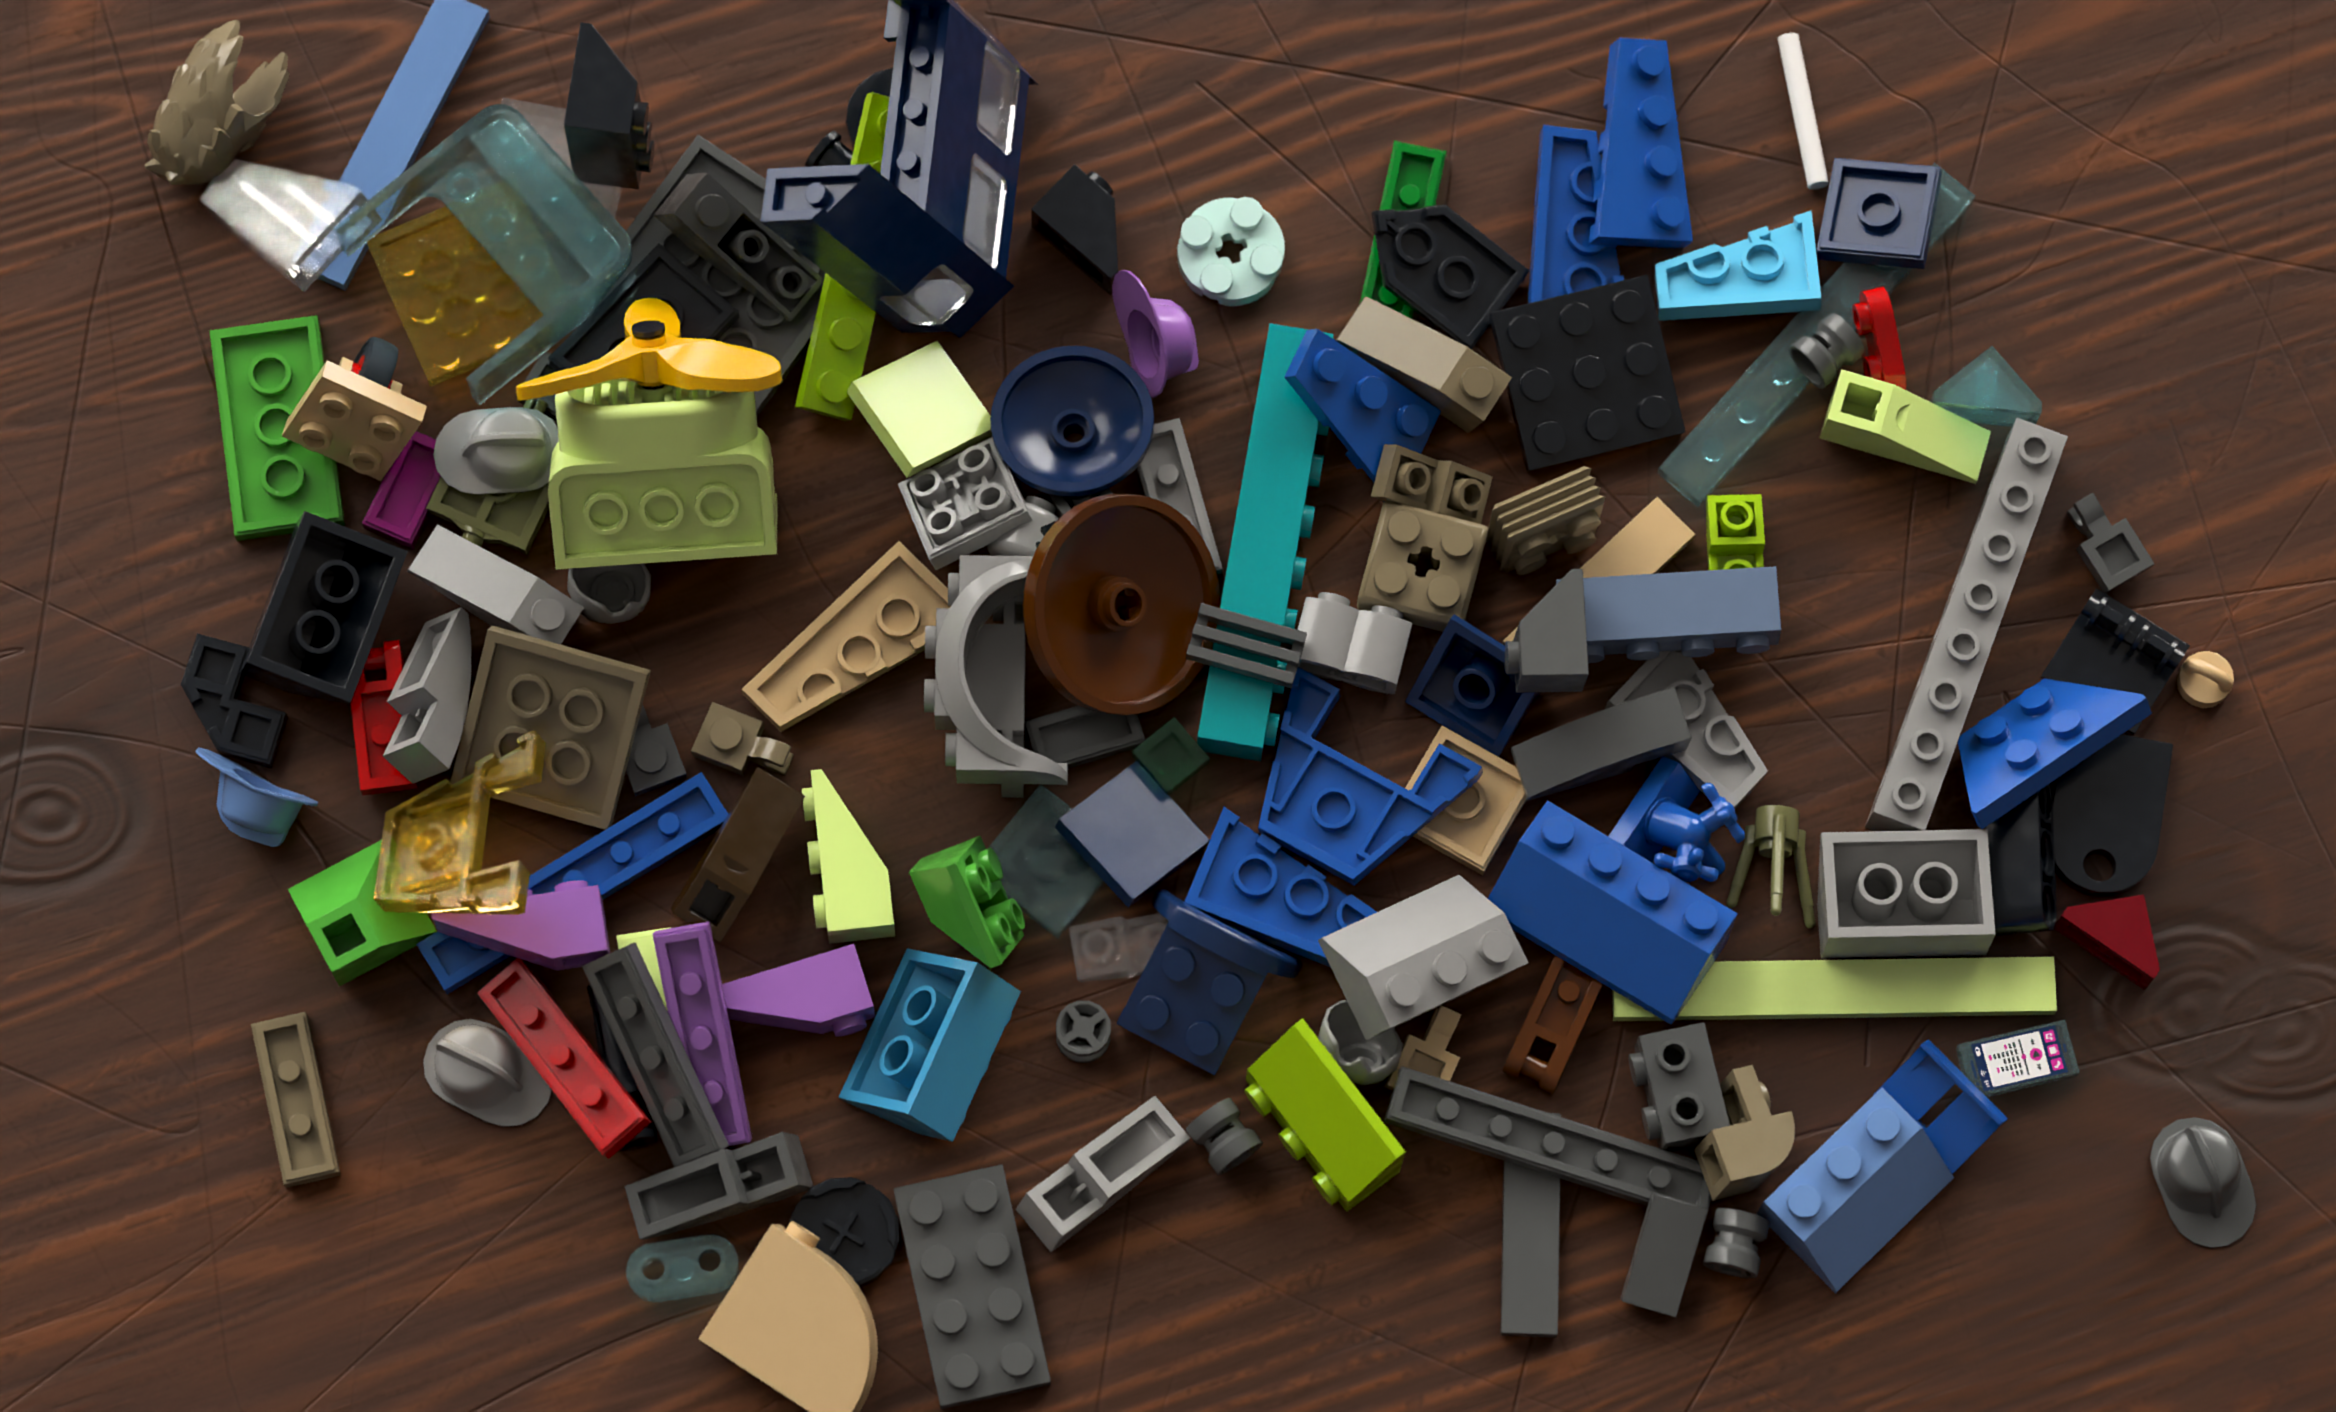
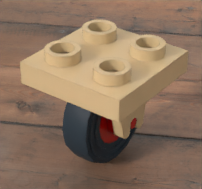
M371 337L363 345L354 361L342 357L339 365L328 360L326 361L287 419L282 437L298 443L310 451L320 453L342 463L358 473L366 474L381 481L422 423L427 406L402 395L403 384L392 380L398 359V348L383 339Z

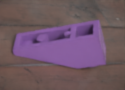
M854 944L722 984L729 1020L819 1034L834 1031L835 1036L839 1037L863 1030L867 1027L866 1020L875 1018L874 1006Z

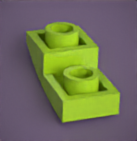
M1707 495L1708 570L1764 567L1763 550L1765 535L1762 495Z

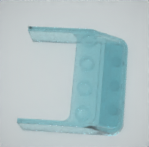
M494 104L481 110L334 227L341 250L349 257L419 200L425 197H436L446 205L541 312L543 316L466 377L471 396L478 405H481L579 326L593 312L627 270L633 254L629 235L522 114L515 108L505 104Z

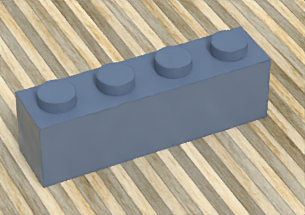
M1776 566L1583 578L1588 664L1600 662L1605 659V655L1627 654V658L1630 660H1649L1657 658L1660 655V651L1681 650L1682 655L1686 657H1703L1713 654L1715 652L1714 648L1736 647L1738 653L1755 654L1765 652L1770 649L1769 645H1778L1781 619ZM1561 579L1556 580V585L1559 583Z

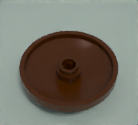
M1108 494L1086 500L1063 514L1052 525L1041 540L1032 558L1024 587L1023 617L1033 657L1050 684L1065 698L1085 709L1099 713L1132 715L1159 708L1181 694L1195 679L1204 665L1186 659V652L1192 638L1201 603L1220 608L1218 577L1210 551L1203 538L1191 522L1170 505L1154 498L1133 494ZM1208 622L1207 627L1216 629L1217 624ZM1203 640L1201 647L1211 650L1213 642Z

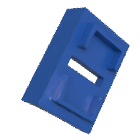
M1929 1039L1923 1042L1911 1057L1873 1094L1875 1095L1883 1088L1923 1128L1951 1174L2008 1119ZM1956 1084L1963 1092L1927 1127L1920 1119Z

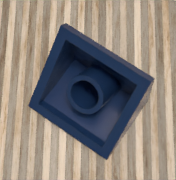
M1454 614L1450 618L1405 702L1449 730L1500 757L1542 692L1516 693L1515 674H1506L1505 645Z

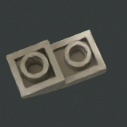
M1384 444L1371 497L1481 524L1493 476L1454 461L1436 460L1396 444Z

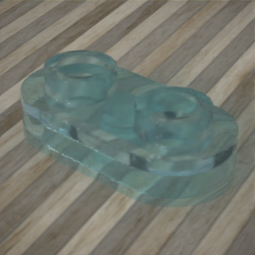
M712 1234L645 1244L632 1253L626 1266V1276L632 1291L639 1298L648 1302H662L719 1293L733 1284L739 1272V1260L733 1245L727 1239ZM707 1253H714L721 1259L719 1267L714 1271H705L699 1266L700 1259ZM650 1262H660L665 1267L664 1274L657 1280H650L644 1276V1268Z

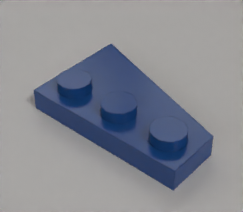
M1319 329L1306 330L1284 376L1322 426H1329L1348 451L1345 455L1357 469H1363L1373 482H1375L1384 444H1396L1421 454L1441 413V410Z

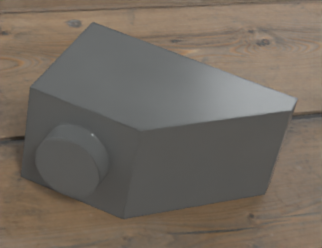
M1571 569L1519 622L1513 641H1506L1505 670L1506 674H1515L1516 693L1582 692L1589 675L1583 569Z

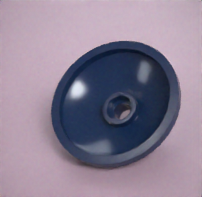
M1062 346L1048 349L1024 360L1008 374L1000 385L991 409L993 442L996 451L1005 465L1009 467L1011 473L1028 486L1041 492L1058 496L1073 497L1104 491L1124 480L1138 467L1145 457L1154 432L1152 400L1145 383L1138 373L1113 354L1086 346ZM1072 433H1078L1083 436L1082 440L1075 443L1068 442L1065 438Z

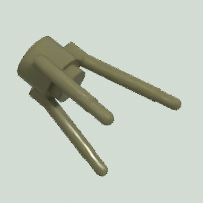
M1766 805L1756 809L1755 824L1745 826L1744 845L1726 903L1730 908H1734L1737 905L1755 848L1759 847V854L1761 856L1772 858L1770 910L1772 915H1780L1783 897L1784 858L1792 856L1793 850L1804 923L1807 928H1813L1815 926V916L1805 853L1806 831L1799 829L1800 813L1797 809L1783 805Z

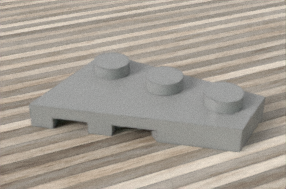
M1681 650L1660 651V655L1657 658L1647 660L1608 701L1605 709L1675 687L1692 739L1686 751L1665 757L1680 763L1702 793L1704 791L1701 786L1707 782L1712 783L1716 787L1719 796L1725 797L1736 809L1764 779L1768 770L1734 716H1729L1712 690L1714 684L1705 670H1699L1692 657L1683 656Z

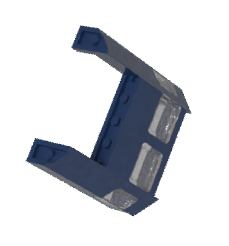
M888 0L884 39L888 42H896L880 173L869 164L768 168L761 222L900 332H952L958 338H961L1014 287L1006 279L1028 87L1029 85H1036L1037 82L1000 41L956 0Z

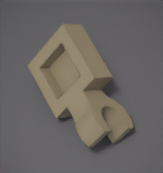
M712 702L691 749L693 757L744 776L749 762L786 775L794 756L793 753H790V745L772 738L761 737L765 728L762 720Z

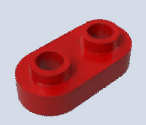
M1883 286L1861 291L1859 303L1852 305V314L1858 334L1860 336L1865 335L1869 352V356H1865L1862 359L1864 375L1894 384L1906 390V373L1889 295Z

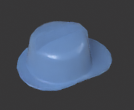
M199 747L195 751L202 759L220 770L216 806L221 820L228 829L242 838L270 847L280 846L284 842L303 804L318 805V802L314 799L278 787L222 755Z

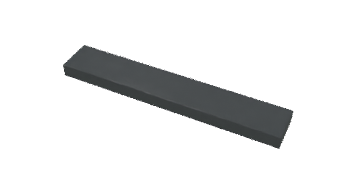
M1402 1066L1398 1070L1384 1123L1555 1176L1647 1207L1651 1193L1654 1192L1709 1209L1712 1197L1697 1160Z

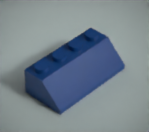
M1548 800L1519 840L1488 897L1493 904L1505 913L1512 930L1670 1025L1674 1023L1727 944L1738 914Z

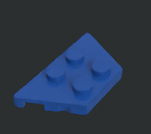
M2044 678L1960 735L1958 746L1970 807L1977 826L1981 829L1985 828L2151 715L2152 711L2147 698L2139 693Z

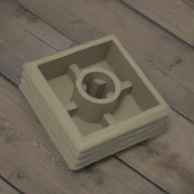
M1583 466L1494 505L1486 543L1492 544L1490 552L1496 553L1495 561L1501 563L1500 571L1508 573L1516 569L1518 575H1525L1545 565L1547 562L1546 556L1563 548H1565L1567 554H1574L1588 548L1597 540L1595 534L1598 526L1601 524L1600 517L1606 497L1599 495L1601 487L1595 486L1596 478L1590 476L1591 468Z
M1387 500L1384 501L1358 594L1357 608L1359 610L1371 611L1372 606L1375 605L1391 607L1402 612L1404 620L1414 625L1441 632L1444 631L1454 614L1465 621L1487 539L1488 527ZM1419 558L1429 560L1430 567L1437 569V571L1428 570L1425 577H1419L1415 575V566L1409 563H1417Z

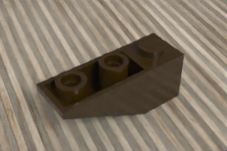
M757 767L671 906L672 913L691 925L710 921L713 938L721 942L749 898L805 796Z

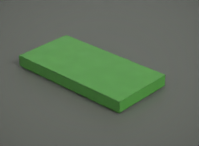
M318 316L209 330L236 540L242 541L293 533L295 525L304 511L345 526L337 461L320 453L310 451L302 445L282 437L287 419L325 364Z

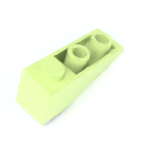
M1841 369L1833 389L1820 439L1976 484L1991 431L1894 384Z
M811 770L812 787L802 788V794L805 796L803 799L805 821L816 820L818 841L807 842L811 875L822 874L824 893L813 895L816 928L827 927L829 944L895 937L888 869L823 770Z

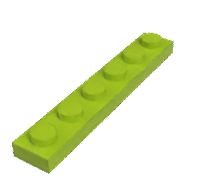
M874 92L866 94L850 165L869 164L880 173L889 105L888 96ZM825 273L795 408L848 421L852 420L855 403L848 395L847 390L853 381L862 376L876 312L827 273Z

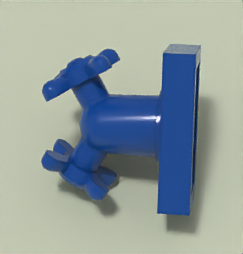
M1662 756L1608 837L1650 862L1654 860V864L1657 867L1670 869L1672 875L1684 882H1691L1699 877L1706 881L1714 882L1724 872L1725 862L1709 841L1711 833L1725 825L1735 841L1740 843L1745 838V832L1737 823L1738 817L1734 806L1725 797L1719 796L1716 787L1712 783L1707 782L1701 786L1712 807L1699 815L1688 810L1700 790L1680 763ZM1665 846L1677 851L1676 857L1659 853V851Z

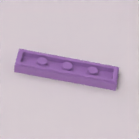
M710 921L655 931L652 935L668 1014L729 1146L748 1143L752 1139Z

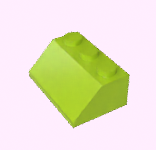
M1304 1019L1294 1024L1247 1069L1246 1082L1250 1086L1244 1092L1249 1101L1263 1117L1269 1113L1273 1115L1283 1128V1131L1278 1134L1281 1142L1295 1160L1299 1161L1303 1157L1306 1158L1317 1173L1312 1178L1314 1185L1330 1205L1339 1201L1347 1212L1400 1173L1406 1151Z

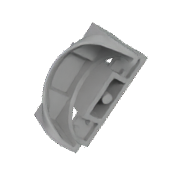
M959 555V573H948V606L951 607L936 608V626H925V659H935V679L924 680V712H935L936 730H957V733H946L945 766H956L957 783L1001 784L1002 797L1024 798V784L1068 785L1067 763H1056L1043 755L1024 748L1026 631L1023 617V598L1027 573L1033 556ZM992 614L993 621H1003V624L984 623L990 618Z

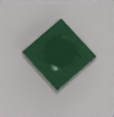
M1175 717L1132 750V757L1135 761L1139 762L1167 795L1172 794L1208 765L1210 759Z

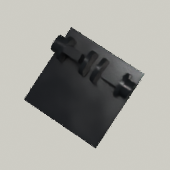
M2096 588L2040 678L2139 693L2147 698L2151 709L2190 645ZM2142 721L2127 731L2134 735Z

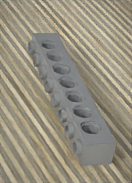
M2016 418L1996 465L1865 828L1873 831L1926 830L2068 436Z

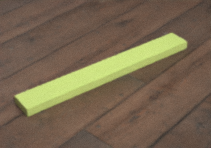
M2054 957L1718 961L1713 963L1676 1020L2054 1015L2057 1012ZM1612 990L1613 1021H1664Z

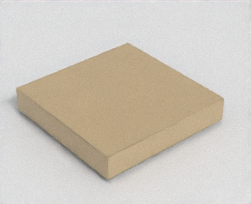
M1441 726L1405 789H1412L1439 743L1482 766L1483 774L1474 785L1413 837L1483 876L1527 798L1517 768L1514 765L1448 728Z

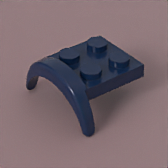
M1158 889L1153 897L1152 905L1169 922L1116 1024L1215 1075L1267 974L1271 973L1282 977L1295 978L1303 964L1296 957L1267 946L1210 917L1167 890Z

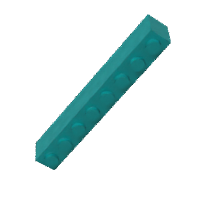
M1269 323L1220 608L1295 629L1298 610L1287 608L1290 589H1302L1307 558L1297 557L1296 554L1299 537L1310 539L1315 506L1305 505L1308 486L1319 487L1324 455L1314 454L1317 435L1328 436L1329 426H1322L1284 378L1308 329ZM1323 332L1333 339L1334 334ZM1217 625L1216 628L1221 631H1225L1228 633H1232L1235 635H1239L1242 637L1250 638L1253 640L1281 647V642L1249 634L1221 625ZM1217 643L1213 645V651L1285 670L1287 666L1285 662ZM1210 666L1196 751L1261 761L1264 745L1275 747L1280 714L1270 712L1273 693L1284 694L1285 687Z

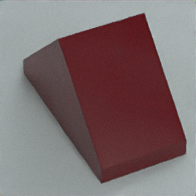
M2144 894L2069 906L2056 922L2054 928L2056 931L2143 990L2150 985L2160 971Z

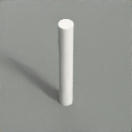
M1787 33L1778 37V44L1807 186L1809 189H1820L1826 187L1829 181L1799 35L1797 33Z

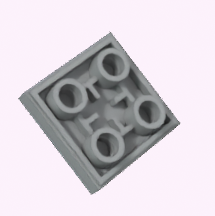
M993 437L898 483L924 549L935 570L958 560L959 555H968L996 541L1015 527L1033 521L1014 475L996 451Z

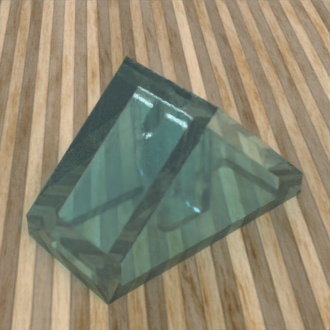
M1993 346L1989 347L1936 389L1929 401L1964 419L1980 424L2012 427L2016 418L2036 424L2042 413V402Z

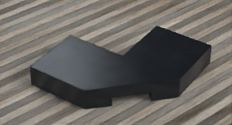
M197 634L181 686L219 755L272 769L288 720L287 714L282 711L237 700L244 680V675L239 674L249 647Z

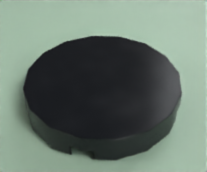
M853 1177L830 1178L810 1188L801 1197L788 1223L789 1225L793 1221L819 1237L820 1240L815 1247L839 1263L850 1274L859 1288L879 1279L893 1263L900 1244L899 1221L889 1198L874 1186Z

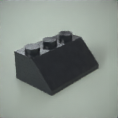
M580 22L564 120V130L574 181L639 190L641 173L651 172L654 159L655 141L651 140L652 122L648 121L649 103L641 102L638 82L594 26L590 23Z
M304 511L291 535L239 674L291 694L350 704L408 551Z

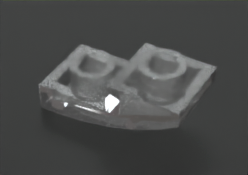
M1160 913L1132 919L1118 916L1069 927L1077 980L1079 982H1089L1141 975L1169 920Z

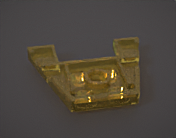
M535 730L517 738L520 747L499 759L492 752L476 761L474 773L460 781L451 784L447 779H444L386 812L373 897L384 912L519 915L525 913L530 872L524 865L517 860L482 871L481 866L490 798L497 794L542 781L546 743Z

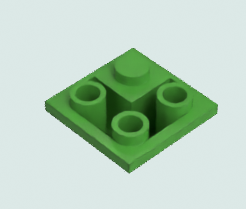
M981 836L923 857L909 871L931 923L988 967L993 968L1001 965L1024 937L1022 930L1025 928V920L1021 908L1015 899H1008L1000 881L1003 878V871L999 858L992 848L986 849Z
M387 838L288 889L339 987L417 946V943L437 932Z

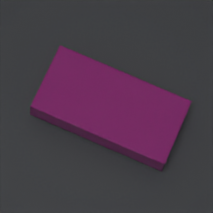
M417 431L413 434L387 471L362 522L364 529L414 549L430 516L426 507L441 477L436 469L433 456L436 439Z

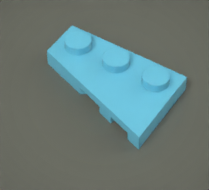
M1812 211L1794 216L1793 223L1769 231L1767 226L1748 232V239L1725 247L1712 244L1655 264L1659 321L1821 310V290Z

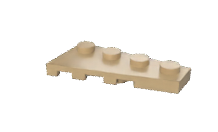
M898 541L742 688L743 696L780 732L786 730L925 651V626H936V608L951 607L948 606V588Z

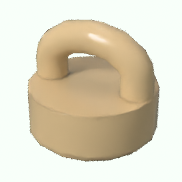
M2202 651L2186 659L2178 671L2176 680L2178 691L2184 700L2199 708H2210L2222 703L2233 687L2234 676L2230 664L2220 654Z

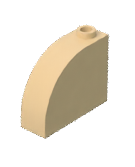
M793 1221L790 1222L787 1228L781 1224H771L700 1335L699 1340L809 1412H860L873 1385L878 1358L876 1326L868 1302L850 1274L839 1263L815 1247L820 1240L819 1237Z

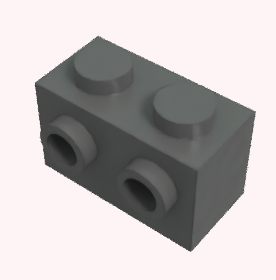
M1704 1022L1639 1036L1634 1047L1635 1053L1628 1055V1061L1635 1087L1644 1085L1648 1107L1641 1108L1645 1133L1649 1141L1657 1139L1659 1149L1672 1152L1698 1146L1711 1130L1730 1126Z

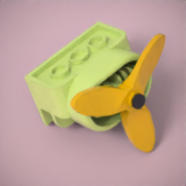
M642 298L634 301L626 311L624 318L625 340L600 359L587 364L554 372L516 386L517 400L519 401L555 395L559 442L552 451L548 500L556 570L777 554L778 501L774 488L773 458L768 436L761 428L757 427L754 391L772 388L782 382L781 365L775 357L761 351L717 340L681 338L680 321L675 310L665 301L658 298Z

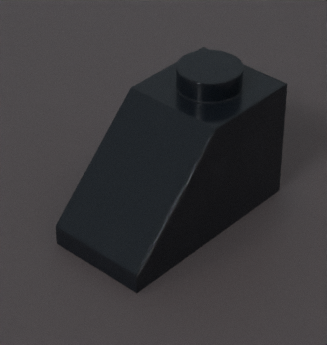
M1074 164L1031 209V227L1111 296L1113 293L1114 276L1118 273L1115 198L1112 197L1114 192L1100 175L1093 171L1086 174Z

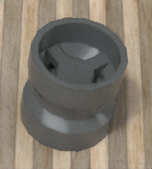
M1830 313L1817 325V332L1811 337L1802 336L1789 347L1790 356L1799 371L1807 380L1820 389H1824L1836 379L1837 372L1842 366L1855 364L1866 353L1864 345L1855 330L1835 313Z
M1232 1098L1224 1099L1198 1116L1186 1128V1132L1194 1143L1203 1145L1208 1151V1163L1217 1175H1222L1232 1170L1253 1155L1263 1145L1262 1140L1254 1129L1245 1128L1240 1121L1241 1111Z
M1730 1208L1716 1209L1712 1228L1719 1237H1715L1714 1243L1707 1247L1703 1265L1711 1270L1730 1276L1750 1279L1757 1278L1761 1259L1757 1254L1758 1247L1755 1245L1766 1240L1770 1222L1761 1216Z

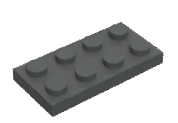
M1003 1164L893 1188L940 1408L945 1409L1051 1385Z

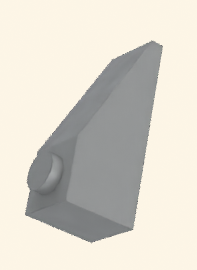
M440 525L434 528L407 572L491 626H497L560 645L584 609L582 605L539 577Z

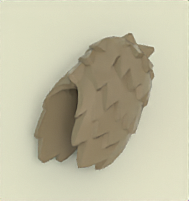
M238 20L229 21L221 27L213 29L195 44L184 64L177 67L167 99L162 101L157 110L153 130H150L147 140L153 159L144 166L145 169L156 174L157 177L169 181L170 185H195L211 182L216 179L222 180L230 172L236 156L240 152H244L254 146L266 126L267 119L281 102L282 93L290 75L287 72L288 56L284 52H281L269 64L267 62L261 64L246 83H243L233 93V73L243 44V36L239 35L240 22Z

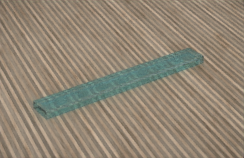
M1934 162V164L1932 165V166L1940 167V166L1937 165L1935 162ZM1942 168V179L1928 252L1967 210L1976 197ZM1844 262L1820 289L1821 310L1799 312L1658 468L1657 474L1694 505L1699 507L1706 500L1707 495H1710L1811 383L1794 364L1789 353V347L1802 336L1811 337L1817 332L1818 323L1830 313H1835L1842 317L1857 332L1853 320L1852 305L1859 303L1860 292L1883 286L1888 295H1890L1913 268Z

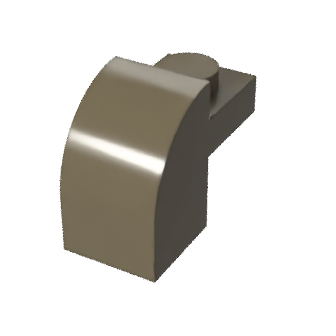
M1753 1065L1733 1069L1720 1083L1730 1126L1711 1130L1694 1149L1713 1201L1744 1194L1760 1186L1785 1160L1793 1146L1795 1123L1792 1111L1771 1115V1101L1768 1090L1762 1082L1758 1081Z

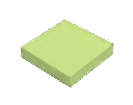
M938 341L853 381L847 390L850 398L906 478L992 436L990 414Z

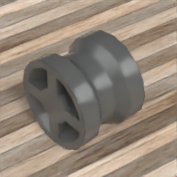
M1073 1002L1060 1012L1056 1021V1043L1059 1050L1067 1059L1076 1063H1090L1098 1060L1107 1051L1111 1042V1021L1108 1014L1099 1004L1094 1002ZM1077 1038L1080 1039V1040H1086L1085 1042H1081V1041H1079V1040L1073 1042V1041L1076 1040Z

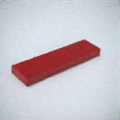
M516 958L477 992L603 1156L610 1159L651 1123L525 960Z

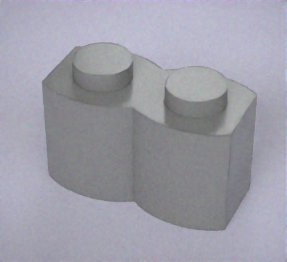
M1329 592L1319 593L1318 598L1306 597L1297 630L1307 632V638L1298 667L1319 678L1343 681L1363 689L1395 694L1412 628V623L1403 619V613L1394 608L1380 605L1372 606L1371 611L1359 610L1349 606L1350 600L1346 597Z

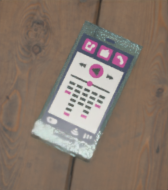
M2065 1019L1958 1044L1955 1048L1962 1073L1986 1097L2075 1077L2080 1073Z

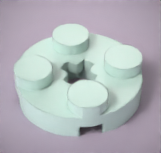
M1241 197L1239 199L1221 198L1202 205L1184 221L1177 248V261L1180 273L1192 291L1201 297L1204 294L1210 299L1219 300L1218 304L1240 306L1258 300L1272 288L1275 279L1281 272L1285 254V242L1278 223L1269 212L1262 208L1258 201L1249 197ZM1232 240L1235 244L1241 243L1245 249L1240 252V261L1238 263H1231L1228 257L1219 258L1216 252L1222 249V242Z

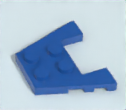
M1298 667L1290 691L1287 709L1283 715L1277 753L1272 764L1258 825L1259 834H1265L1284 848L1355 886L1474 785L1482 776L1483 769L1479 764L1439 743L1412 789L1407 790L1315 740L1341 697L1340 689Z

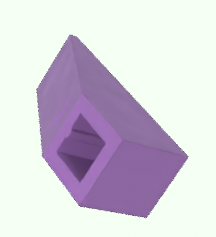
M587 881L563 882L554 887L555 892L533 895L532 890L529 889L511 890L501 893L499 901L477 904V899L475 898L454 899L444 903V909L431 911L432 920L437 931L556 971L582 967L610 953L600 889L598 885L588 886Z

